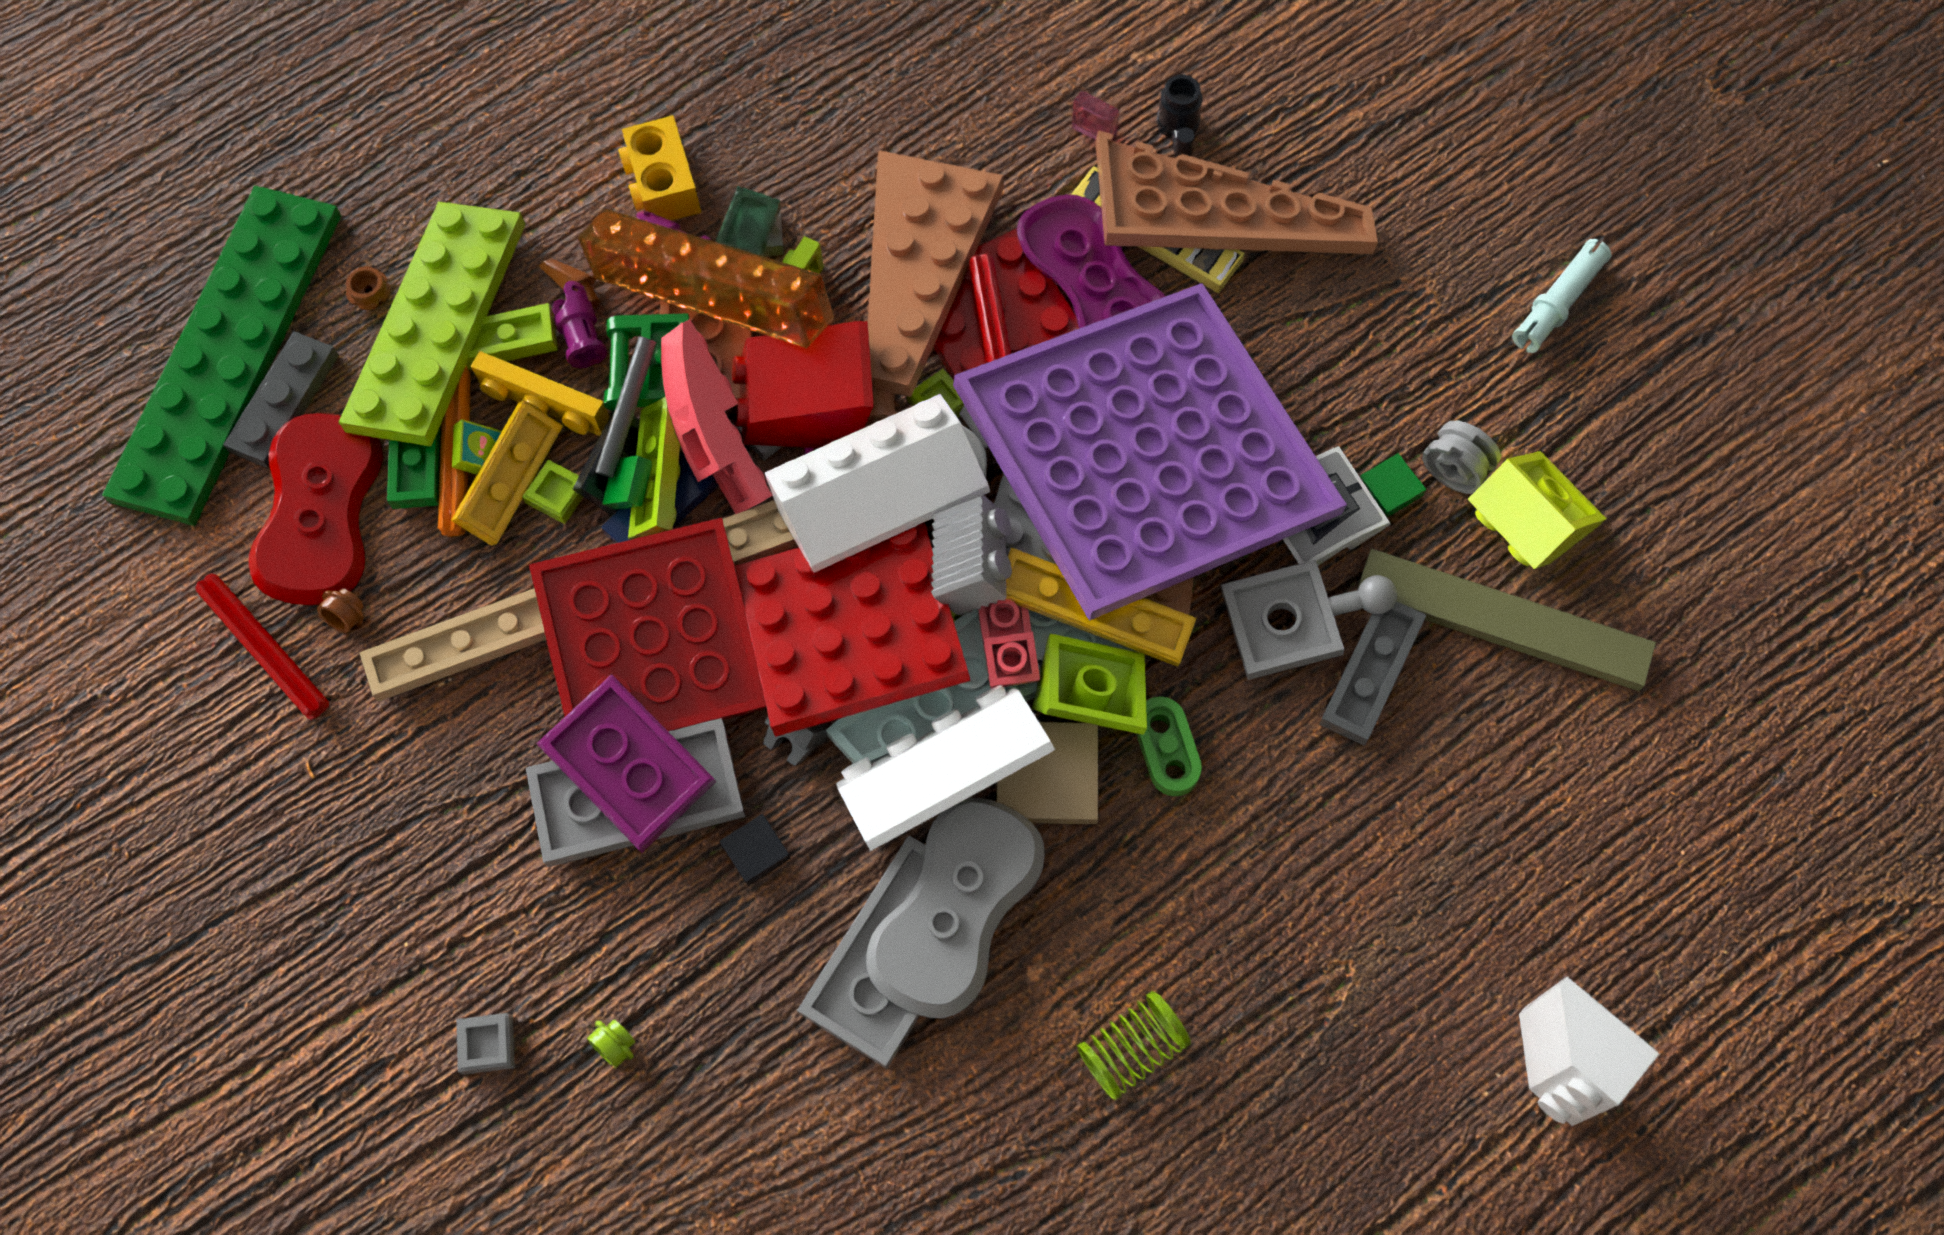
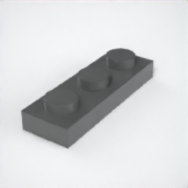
M293 331L224 442L223 446L228 452L270 469L269 448L274 436L286 422L304 414L339 356L335 348Z
M1396 601L1395 605L1388 612L1371 615L1319 725L1363 746L1366 745L1425 620L1426 614Z

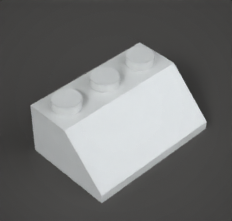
M1565 977L1525 1006L1519 1014L1529 1090L1540 1098L1538 1100L1540 1108L1552 1119L1562 1124L1567 1121L1571 1126H1574L1618 1106L1659 1055L1655 1049L1568 977Z

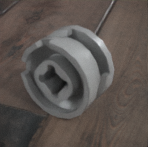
M1458 420L1448 421L1437 433L1439 440H1434L1425 449L1422 460L1426 469L1440 483L1454 491L1473 494L1486 481L1487 474L1494 471L1501 459L1500 450L1492 438L1481 429Z

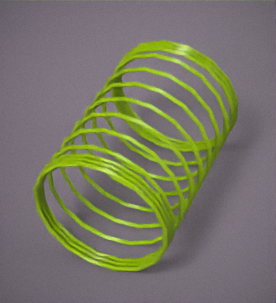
M1154 991L1146 994L1148 1005L1164 1030L1180 1046V1050L1169 1043L1161 1027L1142 1002L1137 1001L1140 1011L1155 1032L1168 1045L1171 1057L1159 1049L1153 1036L1134 1010L1128 1008V1012L1143 1035L1157 1049L1162 1064L1149 1055L1133 1027L1124 1016L1119 1014V1019L1126 1031L1147 1055L1153 1069L1152 1071L1140 1062L1125 1036L1112 1021L1109 1024L1126 1050L1138 1062L1143 1077H1140L1132 1070L1109 1034L1103 1028H1100L1104 1039L1128 1068L1134 1084H1131L1123 1077L1099 1040L1094 1035H1091L1095 1046L1118 1074L1125 1091L1119 1088L1105 1064L1086 1042L1082 1041L1079 1045L1077 1044L1079 1054L1101 1087L1114 1100L1119 1099L1122 1096L1121 1093L1126 1094L1125 1082L1135 1087L1136 1080L1134 1075L1139 1079L1145 1080L1144 1069L1154 1073L1155 1067L1153 1062L1163 1066V1056L1173 1059L1172 1049L1176 1052H1182V1048L1186 1049V1047L1191 1045L1190 1037L1177 1015L1164 999ZM1142 1007L1145 1009V1011H1146V1012L1148 1013V1015L1151 1017V1019L1153 1020V1022L1155 1023V1025L1158 1027L1159 1031L1156 1029V1027H1155V1026L1152 1024V1022L1149 1020V1018L1147 1017V1015H1146L1145 1012L1143 1011ZM1133 1014H1134L1135 1017L1138 1019V1021L1141 1023V1025L1144 1027V1029L1146 1030V1032L1148 1033V1035H1147V1034L1144 1032V1030L1141 1028V1026L1139 1025V1023H1138V1022L1136 1021V1019L1134 1018ZM1128 1027H1129V1028L1131 1029V1031L1134 1033V1035L1136 1036V1038H1135V1037L1133 1036V1034L1130 1032V1030L1128 1029Z

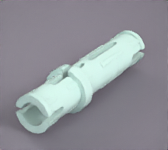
M1587 240L1583 248L1548 292L1539 295L1532 304V312L1512 334L1514 343L1520 349H1523L1531 339L1532 342L1526 348V352H1537L1554 327L1558 328L1564 324L1568 318L1567 315L1569 314L1568 310L1612 256L1610 248L1604 242H1601L1600 246L1593 253L1592 250L1597 245L1598 240Z

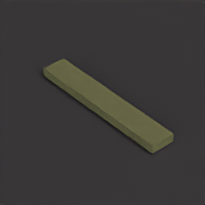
M1372 548L1368 554L1358 588L1370 576L1381 575L1387 577L1394 583L1397 589L1396 601L1426 614V621L1636 691H1640L1645 685L1656 644L1654 641Z

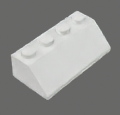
M941 394L765 472L779 514L813 573L932 519V515L990 492L988 482L964 429Z
M1003 685L991 688L976 698L978 706L962 715L958 709L949 711L931 722L934 730L917 739L913 733L905 735L886 747L889 754L873 763L870 762L868 757L863 758L841 771L844 779L836 783L837 788L870 851L1055 750L1052 742L1019 690L1011 687L1005 691Z

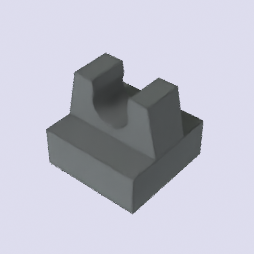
M767 717L765 723L769 727L763 745L769 749L777 748L782 743L784 737L791 741L793 748L787 761L796 766L803 763L818 745L825 742L828 737L826 729L831 725L826 722L775 737L770 726L769 717Z

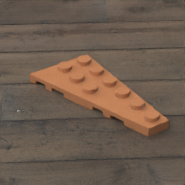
M1098 130L1095 144L1105 245L1373 254L1378 239L1372 207L1322 193L1309 197L1288 191L1290 184L1273 180L1272 186L1249 180L1250 173L1184 154L1171 158L1152 152L1153 145L1137 141L1135 147L1112 141L1113 134Z
M878 150L868 309L872 388L909 397L912 396L970 266L969 260L975 255L1004 190L1003 175Z

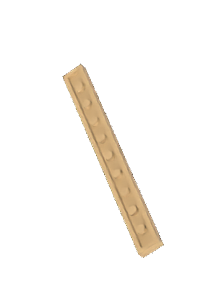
M775 500L723 519L734 567L735 565L781 553L798 546L779 514ZM533 588L359 653L372 695L379 702L544 641L546 636L535 589Z

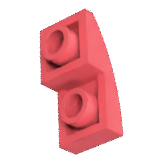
M1005 599V601L998 600L997 604L990 603L989 606H981L978 609L990 689L998 685L1007 687L1040 682L1029 610L1018 606L1015 602Z

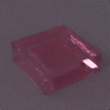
M1081 91L1073 101L1072 128L1095 141L1098 130L1113 134L1112 141L1117 138L1119 110L1091 94Z

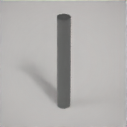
M638 337L595 473L614 478L657 344L651 339Z

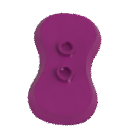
M1078 195L1051 197L1031 206L1019 218L1017 235L1022 250L1028 260L1039 271L1053 280L1067 294L1073 304L1079 329L1166 297L1158 288L1138 274L1127 260L1122 246L1105 245L1102 209L1088 198Z

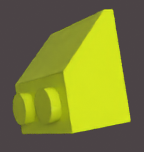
M1541 451L1508 458L1468 498L1469 502L1477 509L1475 515L1478 520L1488 529L1498 531L1508 541V549L1512 556L1523 565L1531 566L1534 570L1552 563L1606 520L1601 512Z

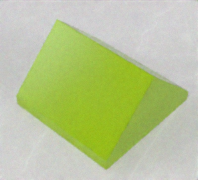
M1050 633L1046 641L1039 674L1040 682L1037 683L1032 709L1046 715L1144 735L1147 729L1145 654Z

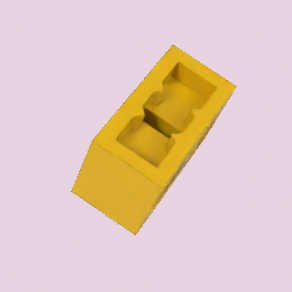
M674 116L623 128L622 132L627 147L619 148L618 151L625 174H635L637 183L630 184L629 189L636 211L645 209L647 212L654 213L671 221L702 213Z

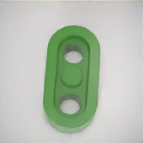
M1154 697L1146 701L1147 729L1144 735L1137 733L1136 735L1151 781L1163 794L1183 796L1196 787L1202 770L1201 760L1182 707L1170 698ZM1156 720H1161L1167 724L1169 729L1166 732L1158 733L1151 728L1150 724ZM1170 766H1178L1182 769L1184 776L1179 779H1172L1167 775L1166 769Z

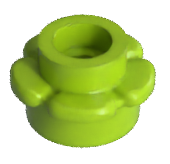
M614 1019L607 1026L601 1021H596L597 1029L587 1038L591 1046L615 1069L626 1058L632 1060L634 1055L629 1048L636 1041L627 1030Z

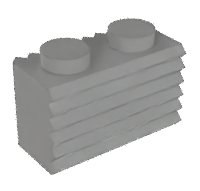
M982 495L932 515L934 523H932L934 539L931 540L934 545L932 548L934 556L931 557L934 562L931 565L934 571L931 574L934 579L931 582L934 588L931 591L933 597L942 604H949L950 610L957 615H964L965 612H972L973 609H980L981 606H989L990 603L997 604L998 600L1005 601L1006 579L1010 578L1012 574L1011 563L1006 555V536H1009L1011 533V524L1006 512Z

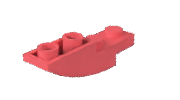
M689 319L661 339L662 377L669 414L684 456L697 481L699 482L713 475L734 513L738 514L758 505L773 495L766 485L763 472L754 464L743 445L739 430L730 422L725 413L739 404L732 393L731 384L721 374L708 351L706 340L697 332L692 321Z

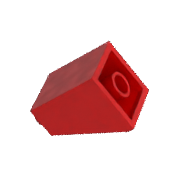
M854 321L746 338L741 356H734L732 363L733 384L740 385V398H736L739 404L734 406V425L742 427L743 445L821 448L863 429L874 407L868 321Z

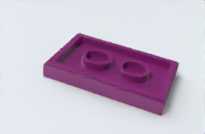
M612 674L536 743L641 853L716 783V780Z

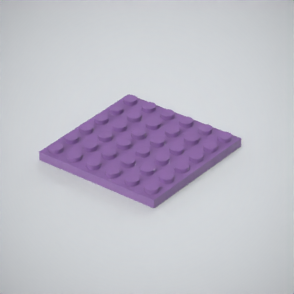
M1203 283L961 372L954 377L953 386L1089 621L1337 517L1343 513L1347 506Z

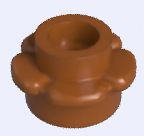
M369 266L359 267L352 271L346 280V297L352 305L357 304L362 310H373L388 300L391 295V286L387 284L388 278L384 273ZM373 288L371 292L365 293L367 290Z
M340 589L339 592L327 590L323 593L322 598L324 601L317 607V612L330 627L341 633H348L355 625L361 626L364 619L361 610L364 606L355 594L346 589Z

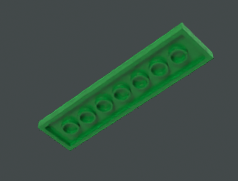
M254 185L102 493V496L109 503L196 526L230 454L223 444L267 375L342 216L336 205Z

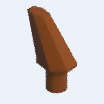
M552 258L539 265L563 290L566 282L576 281L585 288L593 309L600 304V299L592 288L597 280L596 277Z

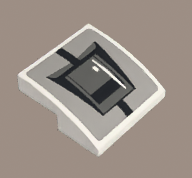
M1339 446L1317 455L1316 458L1347 506L1341 515L1283 539L1299 564L1316 560L1317 565H1320L1346 547L1351 551L1391 525Z

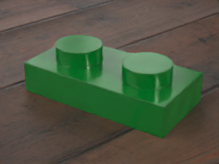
M441 425L432 446L389 440L387 502L392 509L438 505Z

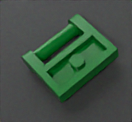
M689 313L618 315L607 319L606 335L611 339L609 388L604 391V407L607 410L613 411L616 408L629 368V340L634 336L645 337L657 343L636 407H647L665 397L661 366V339L677 326L689 320Z

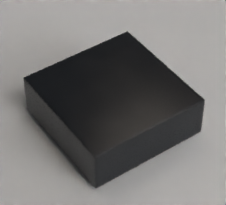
M763 814L720 840L722 847L747 886L791 859Z

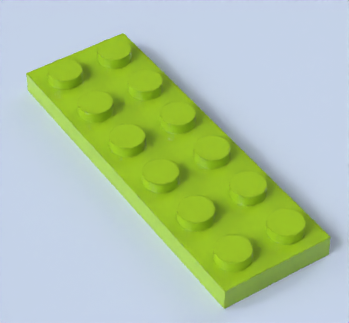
M438 201L339 420V424L345 433L432 446L467 364L469 352L473 350L481 331L482 320L490 310L526 225L520 212Z

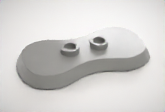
M967 798L941 812L934 820L926 839L923 868L917 884L908 898L877 926L868 944L866 964L870 980L876 989L892 1003L920 1016L946 1018L956 1015L967 1008L978 996L987 975L991 940L999 922L1005 913L1033 888L1043 869L1045 858L1044 843L1040 832L1026 817L993 800Z

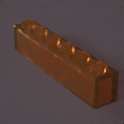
M605 209L596 216L593 222L577 236L591 271L597 280L804 348H808L834 319L822 276L816 272Z

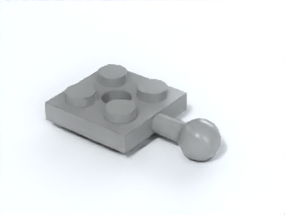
M1316 560L1221 584V593L1247 680L1342 656L1344 654V646L1334 616L1362 608L1371 614H1383L1392 609L1397 600V589L1394 583L1381 575L1366 578L1360 584L1357 591L1328 597ZM1285 609L1295 616L1296 623L1290 629L1277 630L1269 624L1268 616L1275 610Z

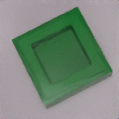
M1399 453L1359 476L1387 518L1423 497L1427 490Z
M641 456L620 458L614 478H608L602 504L614 509L642 507L652 469V461Z

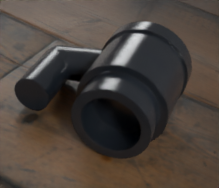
M1176 75L1167 81L1161 91L1157 112V127L1164 136L1173 139L1175 158L1181 154L1192 155L1194 136L1201 120L1200 112L1203 98L1200 85L1193 77L1188 75Z

